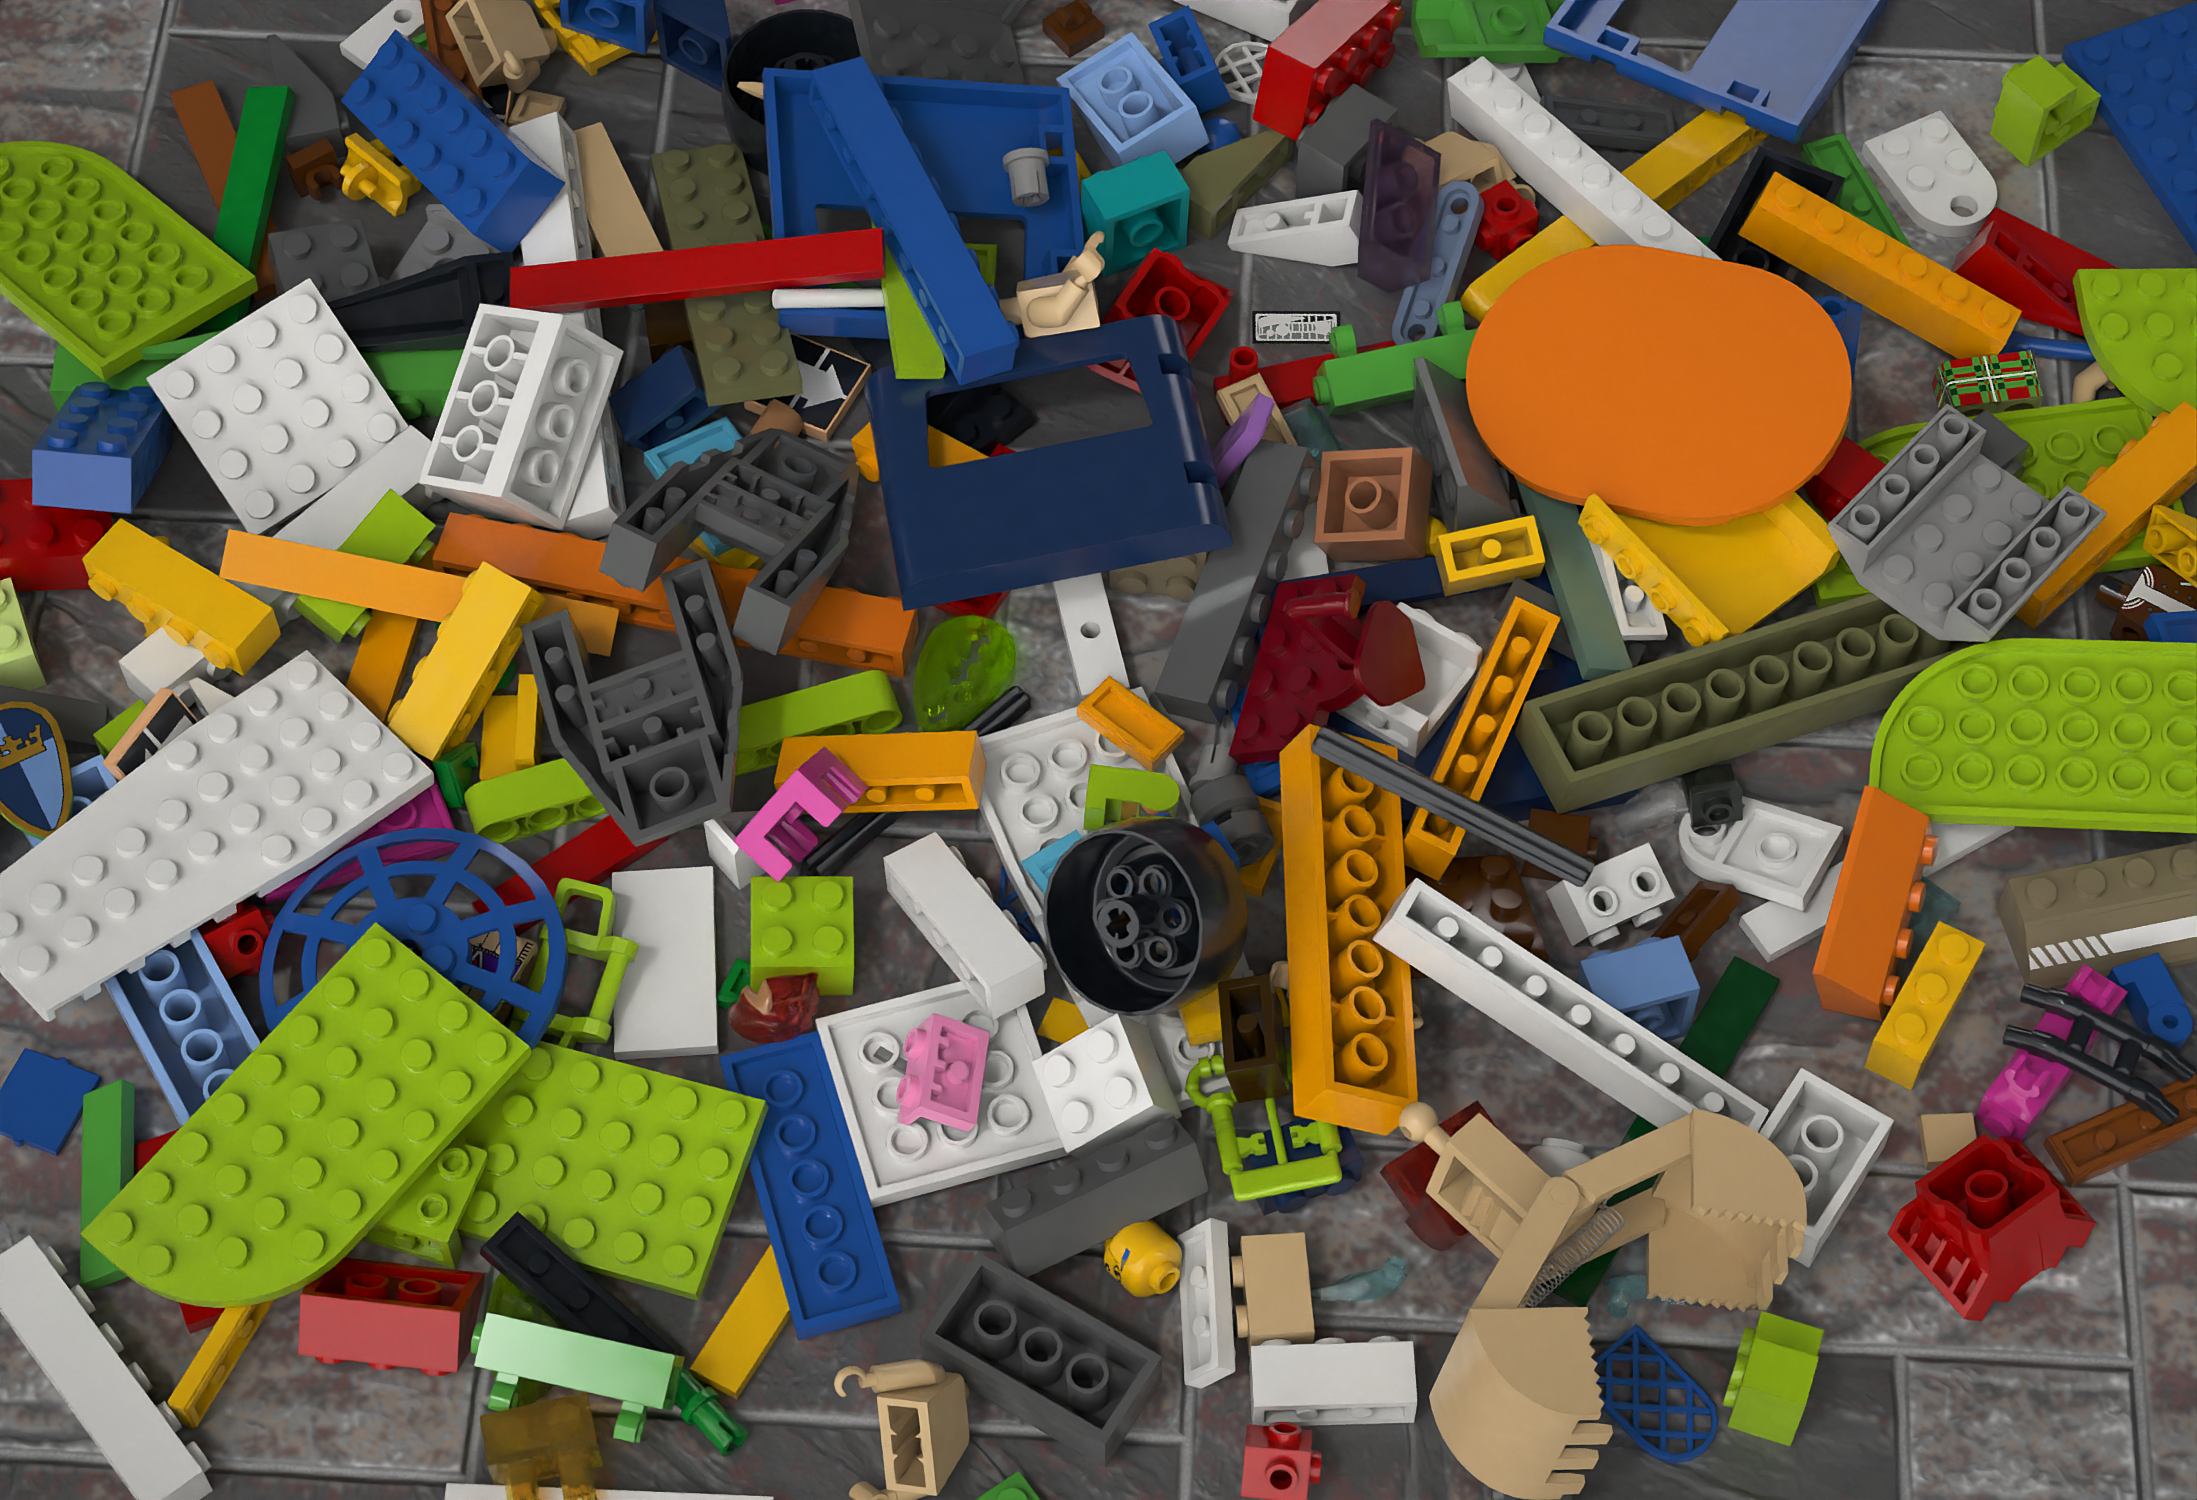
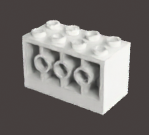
M480 303L418 483L484 517L563 530L624 351L565 315Z

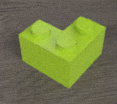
M2038 54L2023 65L2021 63L2015 64L2004 75L2001 82L2003 87L2000 98L1993 110L1995 116L1989 134L2028 168L2092 125L2101 95L2063 62L2053 67Z
M1761 1311L1755 1329L1745 1326L1736 1355L1737 1359L1722 1404L1732 1408L1727 1427L1791 1446L1809 1396L1819 1359L1817 1355L1824 1330Z

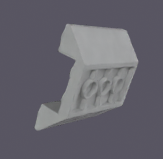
M1946 404L1828 524L1827 530L1858 583L1936 639L1989 642L2106 518L2107 512L2068 485L2052 501H2049L1980 453L1987 430L1949 404Z

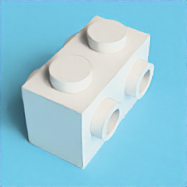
M1649 842L1594 866L1588 881L1583 887H1577L1566 880H1562L1546 891L1572 946L1589 939L1592 947L1607 942L1620 935L1617 926L1632 920L1635 928L1645 925L1663 916L1660 906L1675 898Z

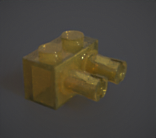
M587 1392L479 1416L488 1468L494 1485L505 1486L507 1500H541L538 1481L558 1476L560 1478L563 1500H578L580 1497L583 1500H599L596 1495L592 1469L604 1465L595 1418Z

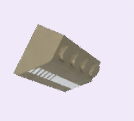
M2197 841L2008 878L1997 905V911L2024 983L2048 989L2051 987L2064 989L2083 964L2107 978L2112 968L2159 953L2166 968L2197 962Z

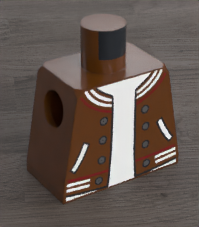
M2150 564L2144 567L2134 586L2107 574L2094 600L2118 611L2109 634L2112 640L2149 641L2143 623L2150 614L2197 610V588L2176 572Z

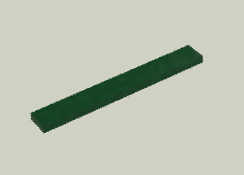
M1734 956L1678 1050L1723 1079L1778 988L1780 979ZM1637 1115L1619 1146L1654 1131L1658 1127ZM1659 1174L1614 1194L1607 1200L1606 1206L1611 1207L1652 1188ZM1597 1207L1594 1214H1596V1212H1598L1601 1208ZM1623 1245L1577 1267L1552 1292L1578 1307H1587ZM1546 1281V1284L1551 1286V1283L1549 1281ZM1544 1283L1540 1284L1542 1287L1547 1289Z

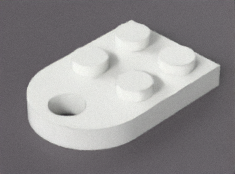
M1941 110L1865 141L1861 152L1863 157L1912 221L1927 232L1943 237L1967 236L1979 231L1993 212L1997 201V186L1993 177ZM1958 206L1965 207L1971 210L1974 215L1962 217L1955 214L1951 209Z
M1742 796L1743 820L1693 828L1689 811L1684 815L1679 826V851L1683 862L1692 872L1709 881L1733 884L1737 890L1804 911L1843 842V827L1744 796ZM1702 827H1711L1718 830L1716 834L1711 836H1701L1694 831Z

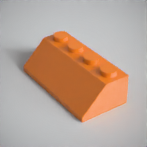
M1864 786L1812 974L1822 1009L1882 1022L1886 1007L1893 1005L1900 991L1901 977L1895 976L1899 959L1907 960L1911 951L1914 931L1908 929L1912 912L1920 913L1926 894V883L1921 882L1925 865H1934L1939 837L1933 836L1929 816L1873 786Z

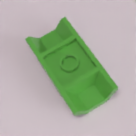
M1412 0L1411 27L1422 59L1473 58L1476 61L1484 56L1491 63H1558L1559 58H1575L1545 46L1543 43L1546 25L1565 0Z

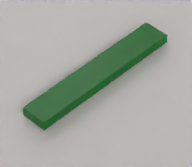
M289 86L247 88L213 239L214 244L254 276L257 271L295 93ZM251 295L197 326L194 330L199 335L229 328L247 316Z

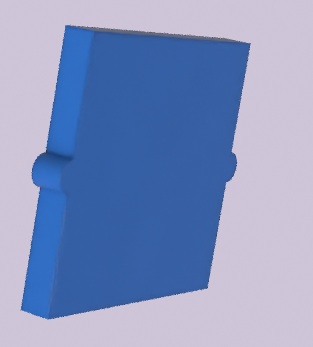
M24 1048L0 1089V1135L13 1139L17 1147L26 1144L58 1157L83 1114V1095L96 1090L102 1081L101 1077L70 1065L65 1057L56 1060Z

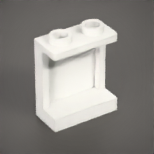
M1400 602L1396 607L1406 614L1413 624L1425 675L1424 689L1391 706L1385 707L1378 706L1368 696L1363 694L1361 698L1348 707L1335 712L1416 758L1471 687L1481 666L1483 650L1468 635L1461 632L1455 633L1436 622L1426 611L1413 609Z

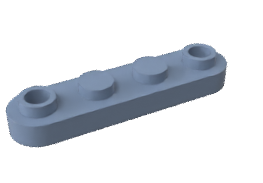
M1453 181L1448 183L1438 192L1392 325L1391 334L1396 345L1415 342L1413 341L1414 336L1420 331H1425V335L1420 340L1442 336L1443 334L1437 321L1436 311L1441 309V304L1454 301L1484 212V201L1477 189L1469 182ZM1468 205L1464 213L1456 214L1459 207Z

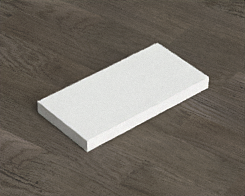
M713 866L612 872V892L617 900L613 936L629 939L639 945L635 961L628 963L614 1005V1054L616 1060L719 1054Z

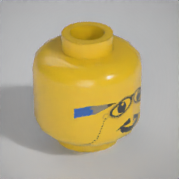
M1149 1219L1145 1222L1133 1223L1124 1227L1115 1236L1105 1240L1104 1267L1131 1295L1146 1298L1156 1293L1163 1294L1169 1291L1178 1281L1180 1276L1179 1268L1182 1263V1250L1177 1242L1153 1220Z

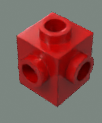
M1506 179L1480 193L1484 201V212L1474 239L1477 247L1483 252L1488 251L1497 263L1536 236L1540 220L1534 203L1528 198H1523Z
M250 899L237 903V912L219 923H216L212 918L197 927L225 980L239 973H242L243 976H249L260 972L264 946L275 920L268 908L259 911L258 907ZM278 948L276 951V955L280 954Z
M1275 1422L1270 1424V1426L1247 1424L1241 1497L1263 1500H1307L1308 1483L1319 1484L1322 1451L1311 1450L1313 1430L1302 1429L1297 1424L1290 1422Z

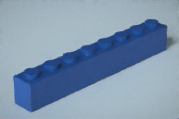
M863 56L811 70L808 101L875 227L883 229L885 244L959 385L1012 370L1015 351L1020 345L1017 329L1012 321H1006L1000 310L999 298L993 285L985 283L980 273V265L975 251L972 248H966L961 238L956 216L952 212L947 213L941 201V192L934 177H928L922 166V158L918 146L915 142L908 141L903 131V123L899 111L896 107L890 108L884 96V87L880 76L876 72L872 73Z

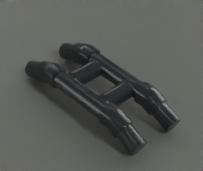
M2030 983L2024 984L2020 996L2021 1003L2043 1008L2046 1012L2059 1015L2069 1021L2073 1019L2074 1022L2066 1042L2047 1032L2036 1029L2031 1031L2008 1024L2003 1036L2004 1045L2026 1050L2028 1054L2042 1057L2052 1063L2055 1061L2124 1095V1099L2136 1104L2145 1112L2149 1111L2165 1125H2170L2177 1119L2179 1109L2165 1099L2160 1090L2144 1079L2137 1076L2135 1078L2132 1077L2141 1054L2142 1057L2152 1061L2159 1068H2165L2182 1083L2189 1081L2194 1076L2196 1067L2181 1056L2177 1048L2155 1034L2145 1033L2081 1001L2082 998L2068 991L2053 987L2048 989ZM2093 1030L2121 1043L2113 1067L2084 1053Z

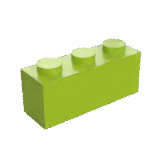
M390 488L337 551L403 565L409 560L414 565H417L435 544L428 537L436 525ZM303 594L296 598L292 606L336 643H339L347 633L355 639L373 617L367 611V607Z

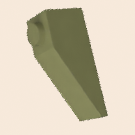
M1269 129L1199 155L1183 170L1178 169L1190 188L1188 227L1206 239L1211 240L1235 216L1236 210L1243 208L1292 157L1293 140L1273 129Z

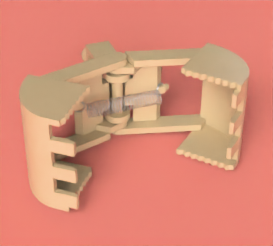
M1413 1102L1407 1105L1399 1116V1128L1405 1137L1415 1142L1424 1141L1440 1156L1425 1192L1499 1258L1498 1263L1466 1315L1430 1392L1429 1399L1438 1429L1457 1460L1467 1471L1485 1485L1512 1497L1530 1500L1561 1499L1564 1494H1579L1585 1484L1584 1475L1556 1473L1554 1470L1593 1469L1599 1459L1598 1450L1564 1447L1566 1445L1607 1444L1613 1434L1612 1425L1578 1423L1579 1420H1599L1601 1416L1600 1410L1604 1405V1402L1599 1398L1602 1389L1596 1384L1600 1376L1594 1371L1598 1364L1592 1359L1595 1350L1589 1345L1593 1337L1587 1332L1590 1324L1585 1320L1588 1314V1307L1533 1308L1545 1296H1548L1549 1292H1552L1557 1285H1560L1561 1281L1563 1282L1565 1278L1569 1277V1274H1572L1577 1267L1646 1234V1299L1659 1296L1664 1301L1672 1298L1677 1303L1686 1300L1690 1305L1698 1301L1704 1307L1710 1303L1717 1309L1724 1305L1730 1311L1738 1307L1744 1313L1749 1309L1755 1310L1757 1306L1760 1310H1767L1773 1300V1284L1782 1285L1788 1275V1256L1789 1258L1797 1259L1804 1247V1231L1807 1227V1204L1803 1184L1797 1171L1783 1152L1771 1141L1752 1128L1721 1114L1693 1108L1690 1114L1571 1168L1565 1171L1562 1177L1552 1178L1480 1113L1452 1137L1438 1125L1437 1113L1426 1103ZM1659 1174L1652 1188L1611 1207L1606 1206L1607 1200L1614 1194ZM1597 1207L1601 1208L1598 1212H1596V1214H1594ZM1546 1281H1549L1551 1283V1286L1546 1284ZM1544 1283L1548 1290L1544 1289L1540 1284ZM1536 1286H1539L1543 1293L1539 1292ZM1536 1290L1540 1297L1536 1296L1533 1291ZM1533 1295L1535 1300L1531 1299L1530 1296ZM1526 1304L1532 1306V1308H1526L1525 1306Z

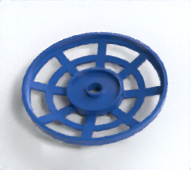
M415 828L393 831L364 840L336 854L313 871L291 894L273 923L264 946L259 972L260 1001L270 1033L318 983L317 959L322 939L347 945V953L375 922L407 948L421 950V959L459 990L466 985L484 992V996L477 1004L490 1015L497 1009L502 1000L529 1012V1016L515 1035L529 1045L531 1051L539 1043L554 1019L565 989L568 970L567 935L557 904L547 886L526 861L503 845L477 834L447 828ZM423 841L459 844L446 863L415 860L383 866L378 853L380 850L395 845ZM480 850L488 852L513 868L530 887L536 899L505 906L502 899L489 884L466 870ZM359 859L364 875L340 890L324 906L318 916L296 913L300 905L321 883L344 866ZM408 875L437 876L424 898L409 897L396 899L389 879ZM457 883L478 895L490 911L460 921L458 916L445 906V903ZM370 888L377 908L366 915L357 926L333 920L336 914L350 900L362 891ZM544 918L548 930L549 958L545 981L539 994L511 981L517 959V939L514 925ZM498 930L500 954L498 967L494 974L472 965L470 939ZM284 932L306 935L308 937L304 945L301 961L304 991L277 1007L274 996L273 966L279 943Z

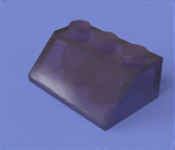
M1378 118L1370 121L1358 245L1357 277L1390 294L1430 280L1441 153Z

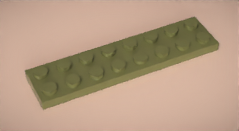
M735 143L715 144L709 147L686 150L675 149L663 153L650 154L651 169L671 250L765 240L743 152L737 148ZM774 290L682 299L708 407L803 394L802 378L789 328L782 329L779 326L778 310L773 307L772 294Z

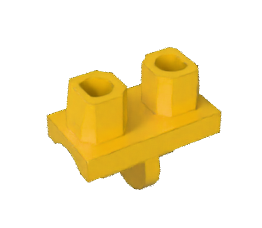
M357 133L347 136L345 144L348 147V155L340 170V174L344 177L342 192L353 201H358L368 196L394 217L406 213L408 197L421 190L422 182L405 165L398 167L394 164V154L379 139L368 143Z

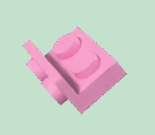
M933 1013L917 1028H912L907 1035L903 1048V1055L908 1058L906 1073L902 1077L896 1092V1102L901 1104L898 1123L909 1126L919 1117H923L965 1132L976 1126L990 1032Z

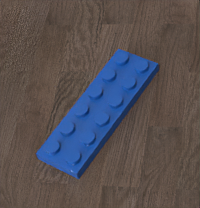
M814 1031L720 1056V1066L727 1090L765 1100L768 1105V1111L748 1165L798 1341L901 1313L900 1300L819 1032Z

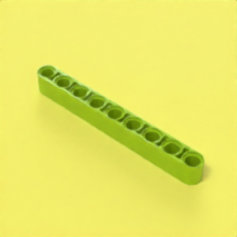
M882 670L865 671L741 707L735 777L777 765L783 737L884 734L896 728L901 723L903 716L887 673ZM565 758L481 781L468 788L464 794L474 833L498 844H504L608 814Z

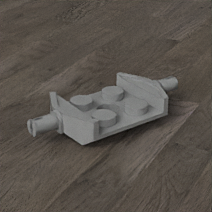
M428 204L425 209L428 219L427 223L390 278L386 280V278L379 277V284L382 286L464 256L499 253L501 251L473 235L443 204Z

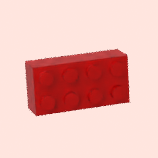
M1319 0L1268 45L1252 119L1297 142L1304 127L1308 124L1314 125L1319 120L1333 97L1337 95L1341 97L1353 83L1364 88L1373 73L1379 68L1384 69L1388 66L1395 52V45L1392 43L1394 31L1398 28L1404 15V8L1400 7L1402 0Z
M32 478L0 479V580L11 577L16 592L91 589L88 584L90 578L82 558L111 529V512L33 505Z

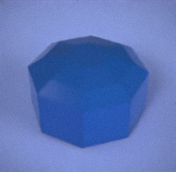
M1223 116L1204 119L1202 123L1210 143L1198 149L1199 155L1239 141L1240 133L1237 124Z

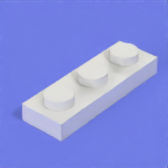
M1209 1218L1177 1236L1178 1245L1182 1250L1179 1280L1185 1385L1200 1389L1235 1372L1236 1351L1233 1336V1300L1231 1297L1230 1250L1228 1247L1227 1222L1214 1218Z

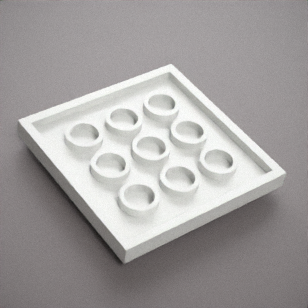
M310 278L146 378L148 384L247 533L264 535L315 503L409 427Z
M959 981L815 1019L816 1031L820 1035L872 1208L1069 1155L1065 1151L1032 1065V1061L1043 1055L1026 1004L992 1020L965 985ZM933 1013L990 1032L977 1123L968 1132L923 1117H919L909 1126L898 1123L901 1104L896 1102V1092L904 1074L895 1070L893 1065L899 1060V1057L908 1061V1058L903 1055L904 1043L908 1033L912 1028H917ZM880 1046L894 1053L892 1058L886 1063L873 1057Z

